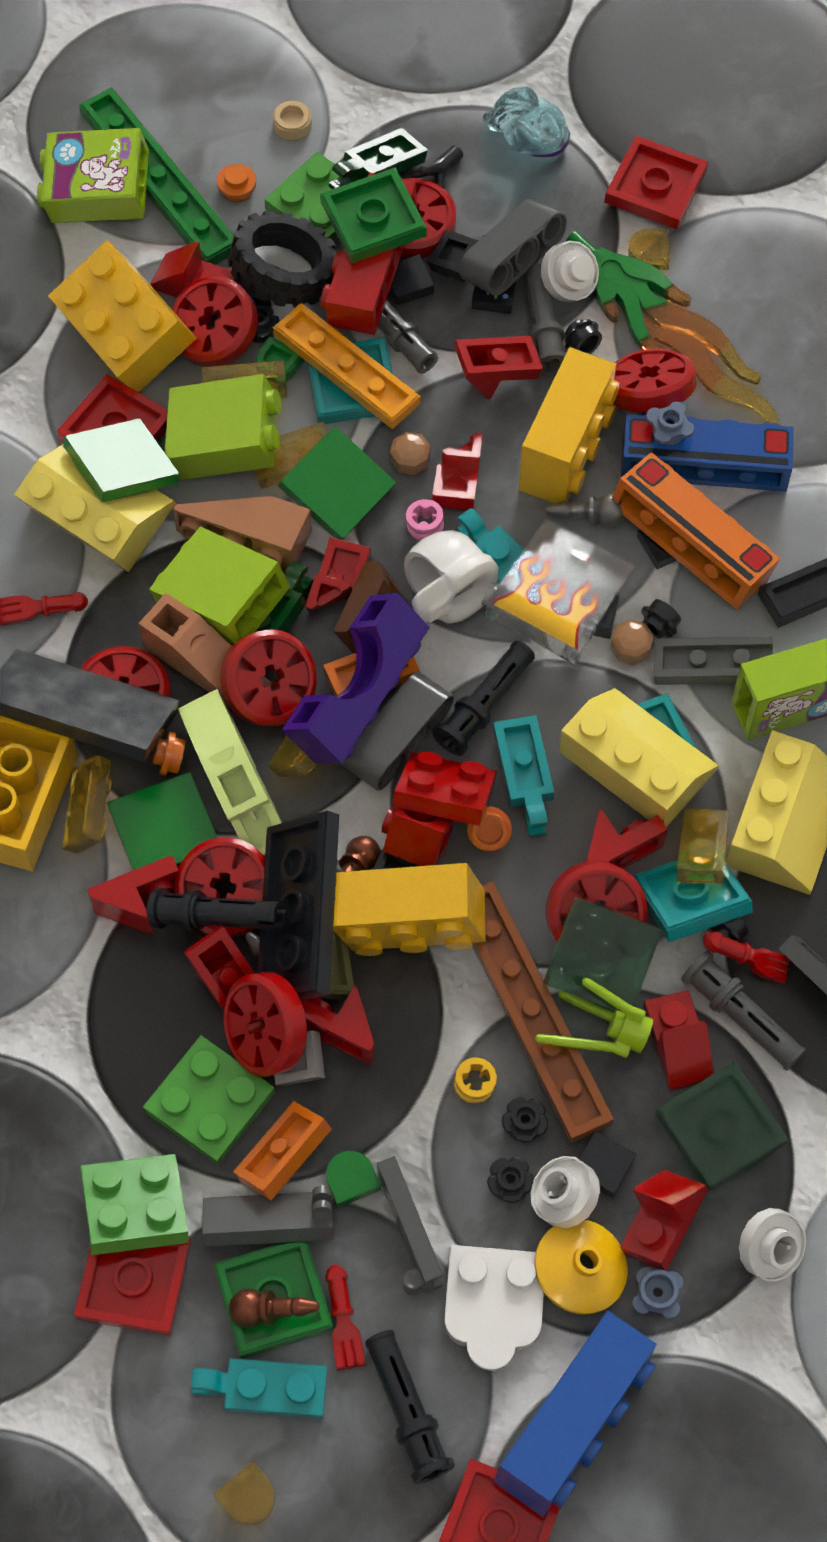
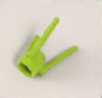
M584 978L582 981L584 987L618 1010L611 1012L564 990L559 991L558 997L609 1021L606 1036L614 1038L613 1042L558 1035L537 1034L535 1036L537 1043L611 1052L627 1058L630 1050L637 1053L642 1052L650 1035L653 1019L645 1016L646 1011L628 1004L591 979Z

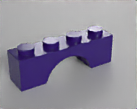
M398 593L371 595L349 627L356 647V667L349 685L338 696H304L282 728V731L315 764H342L354 752L355 743L365 727L376 718L378 707L387 693L398 684L399 674L409 659L419 651L421 640L430 627Z

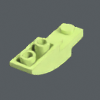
M216 689L178 708L213 790L227 819L232 823L238 838L253 845L265 857L267 827L281 824L282 821L256 770V765L219 690Z

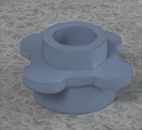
M672 402L668 407L662 409L651 408L648 410L646 420L653 425L652 434L658 443L674 445L682 441L683 438H689L694 433V424L688 421L685 415L686 406L683 403ZM668 420H671L674 422V424H668L666 422Z
M650 1267L641 1268L636 1274L639 1288L638 1295L632 1301L634 1310L641 1315L654 1312L662 1314L666 1319L675 1318L680 1312L677 1297L679 1290L683 1286L682 1276L676 1271L667 1272L665 1270H653ZM655 1289H660L662 1291V1296L656 1297L653 1294V1291Z

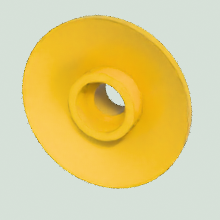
M584 1220L579 1225L567 1229L553 1226L541 1238L535 1252L534 1267L536 1278L542 1291L555 1305L570 1313L591 1315L606 1310L618 1300L627 1282V1260L620 1248V1243L603 1226L589 1220ZM584 1254L591 1259L593 1269H587L581 1264L580 1255Z

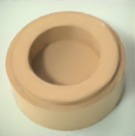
M286 101L278 105L273 112V128L275 133L279 137L291 141L307 136L312 128L310 109L298 101Z

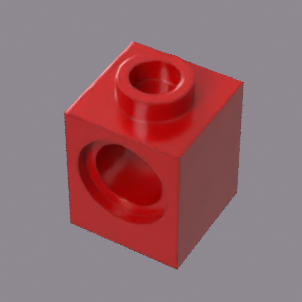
M391 807L385 816L381 832L387 834L383 852L419 866L437 865L446 851L455 820Z

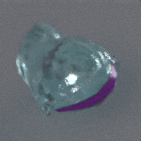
M528 86L512 88L505 92L495 102L492 112H487L483 115V120L490 130L504 133L505 139L512 146L515 153L529 154L533 157H555L562 153L569 144L570 131L562 111L558 106L545 98L537 97L535 91Z

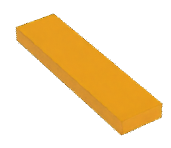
M300 303L273 327V334L277 339L392 430L421 404V396L303 303Z

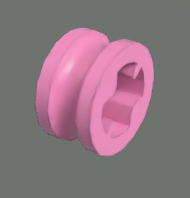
M428 499L418 500L408 507L406 511L407 530L416 540L421 541L425 537L444 530L443 509L435 501ZM422 516L428 519L432 516L433 523L428 524L422 521L418 524L417 517Z

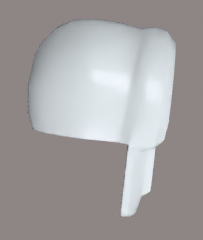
M453 530L440 531L423 538L413 546L404 561L406 578L416 594L412 600L413 610L426 624L436 619L449 624L461 622L479 611L493 594L498 579V565L490 555L484 554L468 536L461 532Z

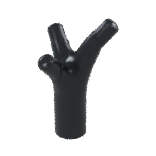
M453 145L431 164L420 166L419 170L411 173L412 178L434 176L436 184L444 188L446 172L463 158V152L457 145Z

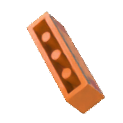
M652 452L620 478L612 498L617 503L622 500L620 507L624 516L736 610L746 603L759 590L760 586L768 582L780 560L767 545L757 540L740 526L733 517L728 516L700 490L694 488L677 474L670 465L664 463Z

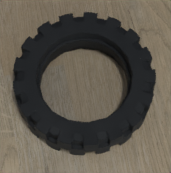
M264 211L263 215L260 216L254 213L248 216L247 221L242 220L239 223L233 237L228 256V266L232 267L231 274L235 280L239 279L241 286L247 292L253 291L256 293V298L265 302L269 299L274 301V305L285 307L286 304H292L293 307H297L300 303L308 302L310 305L317 303L320 296H322L325 284H331L334 277L332 275V264L337 252L334 251V241L331 238L325 237L326 232L319 226L313 227L310 225L311 221L303 217L297 219L292 217L293 214L282 212L280 215L275 214L274 211ZM261 246H279L290 249L301 255L311 265L312 269L306 272H288L277 269L266 263L255 252V249Z

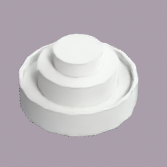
M567 241L552 246L545 253L541 263V277L544 287L551 296L562 302H574L587 298L594 291L599 278V267L596 257L587 246L581 242Z
M562 1156L552 1159L540 1169L534 1178L530 1191L531 1205L536 1214L552 1226L565 1229L577 1226L590 1216L597 1205L600 1194L599 1179L591 1167L576 1157Z
M768 1208L758 1212L748 1221L741 1234L739 1244L741 1262L748 1272L765 1281L777 1282L789 1277L798 1268L804 1257L807 1243L805 1229L798 1218L781 1209Z

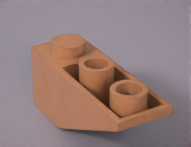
M273 496L175 504L173 508L176 531L180 532L187 539H190L201 526L278 561L283 569H287L291 562L298 561L312 532L310 509Z
M165 593L138 623L143 648L210 693L218 689L225 704L228 705L221 689L220 674L223 660L232 645L200 615ZM265 676L260 678L263 686H272L271 682Z

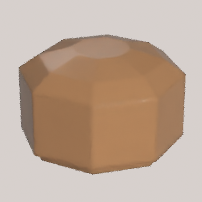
M405 432L393 439L390 450V462L398 473L416 475L428 468L431 446L422 434Z
M629 619L615 626L610 649L618 661L636 665L649 658L654 635L645 623Z

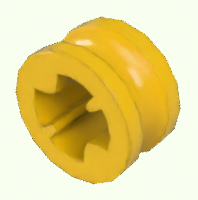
M473 1057L466 1059L456 1070L453 1084L456 1094L467 1103L477 1104L484 1102L492 1095L496 1086L497 1075L495 1068L483 1058ZM473 1070L480 1072L479 1078L484 1075L487 1078V1081L482 1083L481 1089L478 1091L470 1089L471 1083L465 1085L463 1080L468 1079L470 1071Z

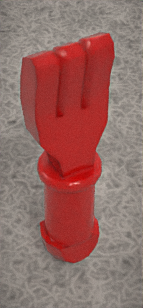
M80 592L53 597L42 596L41 600H33L27 595L0 598V626L31 621L41 614L48 617L50 614L79 612L86 608L88 599Z
M710 931L704 935L703 944L710 952H717L734 959L738 964L747 963L752 972L763 979L778 984H786V974L790 962L786 955L763 947L759 949L751 948L749 943L738 942L722 935L718 931Z
M333 1264L326 1271L325 1282L328 1283L332 1312H330V1316L337 1320V1325L332 1333L337 1371L346 1368L352 1369L356 1366L363 1367L366 1366L360 1332L351 1322L349 1316L354 1314V1309L351 1308L347 1285L348 1275L342 1266Z

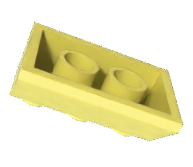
M64 444L39 458L14 495L29 508L129 573L176 502L156 489L101 502L64 449Z
M616 688L589 699L561 730L559 752L646 819L650 820L658 815L666 827L719 767L718 764Z
M772 730L731 843L726 864L728 867L811 895L827 848V755L815 744Z

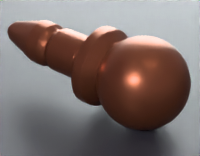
M369 836L353 838L348 843L345 854L339 860L341 868L339 872L373 869L381 853L380 846L376 840Z
M247 1288L233 1295L229 1303V1314L233 1322L238 1326L253 1328L262 1322L265 1325H273L276 1317H292V1315L303 1317L319 1310L320 1305L317 1301L304 1297H295L294 1299L291 1297H276L272 1290H265L261 1294L255 1289Z

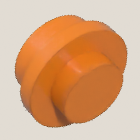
M228 165L217 175L218 190L229 201H245L256 188V175L246 165Z
M169 731L166 740L160 738L155 746L152 764L160 765V775L166 776L167 772L178 774L186 740L176 738V733Z
M487 806L480 826L467 824V833L471 843L478 849L496 851L504 847L509 841L512 825L504 811L496 807Z

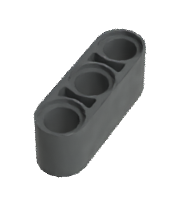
M532 198L526 199L464 254L459 267L461 278L494 296L502 294L536 264L552 246L559 243L566 231V216Z
M413 673L381 709L376 718L363 730L355 743L354 752L343 761L342 766L377 791H381L407 763L411 752H416L432 733L436 725L440 724L453 704L454 695L422 673Z

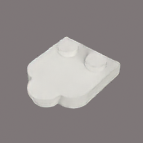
M450 1245L444 1319L445 1330L453 1342L467 1347L471 1361L481 1369L496 1371L504 1368L512 1360L515 1351H523L530 1348L539 1338L542 1326L544 1292L536 1278L534 1267L535 1252Z

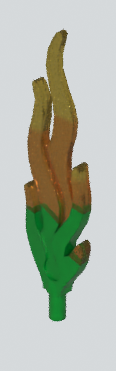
M577 231L572 232L568 236L566 242H581L596 257L599 267V278L594 289L596 300L605 316L613 323L618 321L619 311L616 302L622 308L630 334L640 349H666L659 344L661 343L675 352L687 356L694 363L697 378L709 392L756 411L766 423L780 425L775 409L766 398L730 378L712 359L708 350L715 352L739 379L755 385L760 383L761 374L744 363L720 328L703 316L682 308L690 305V295L676 287L659 269L649 263L608 251L603 247L596 249ZM652 291L657 292L659 295H661V296H662L663 298H665L666 300H664V299L660 298L659 296L655 295Z

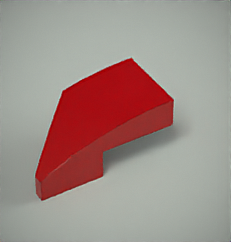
M483 433L471 435L470 442L458 449L449 447L442 451V463L437 465L432 500L438 503L441 508L474 509Z
M330 537L319 574L315 573L306 609L315 611L350 595L365 562L370 560L371 548Z

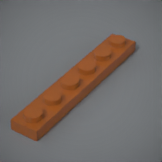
M492 881L483 885L485 889L486 942L473 943V949L571 1144L592 1135L594 1131L598 1132L612 1126L614 1118L578 1048L553 1046L535 1041L537 1034L572 1036Z

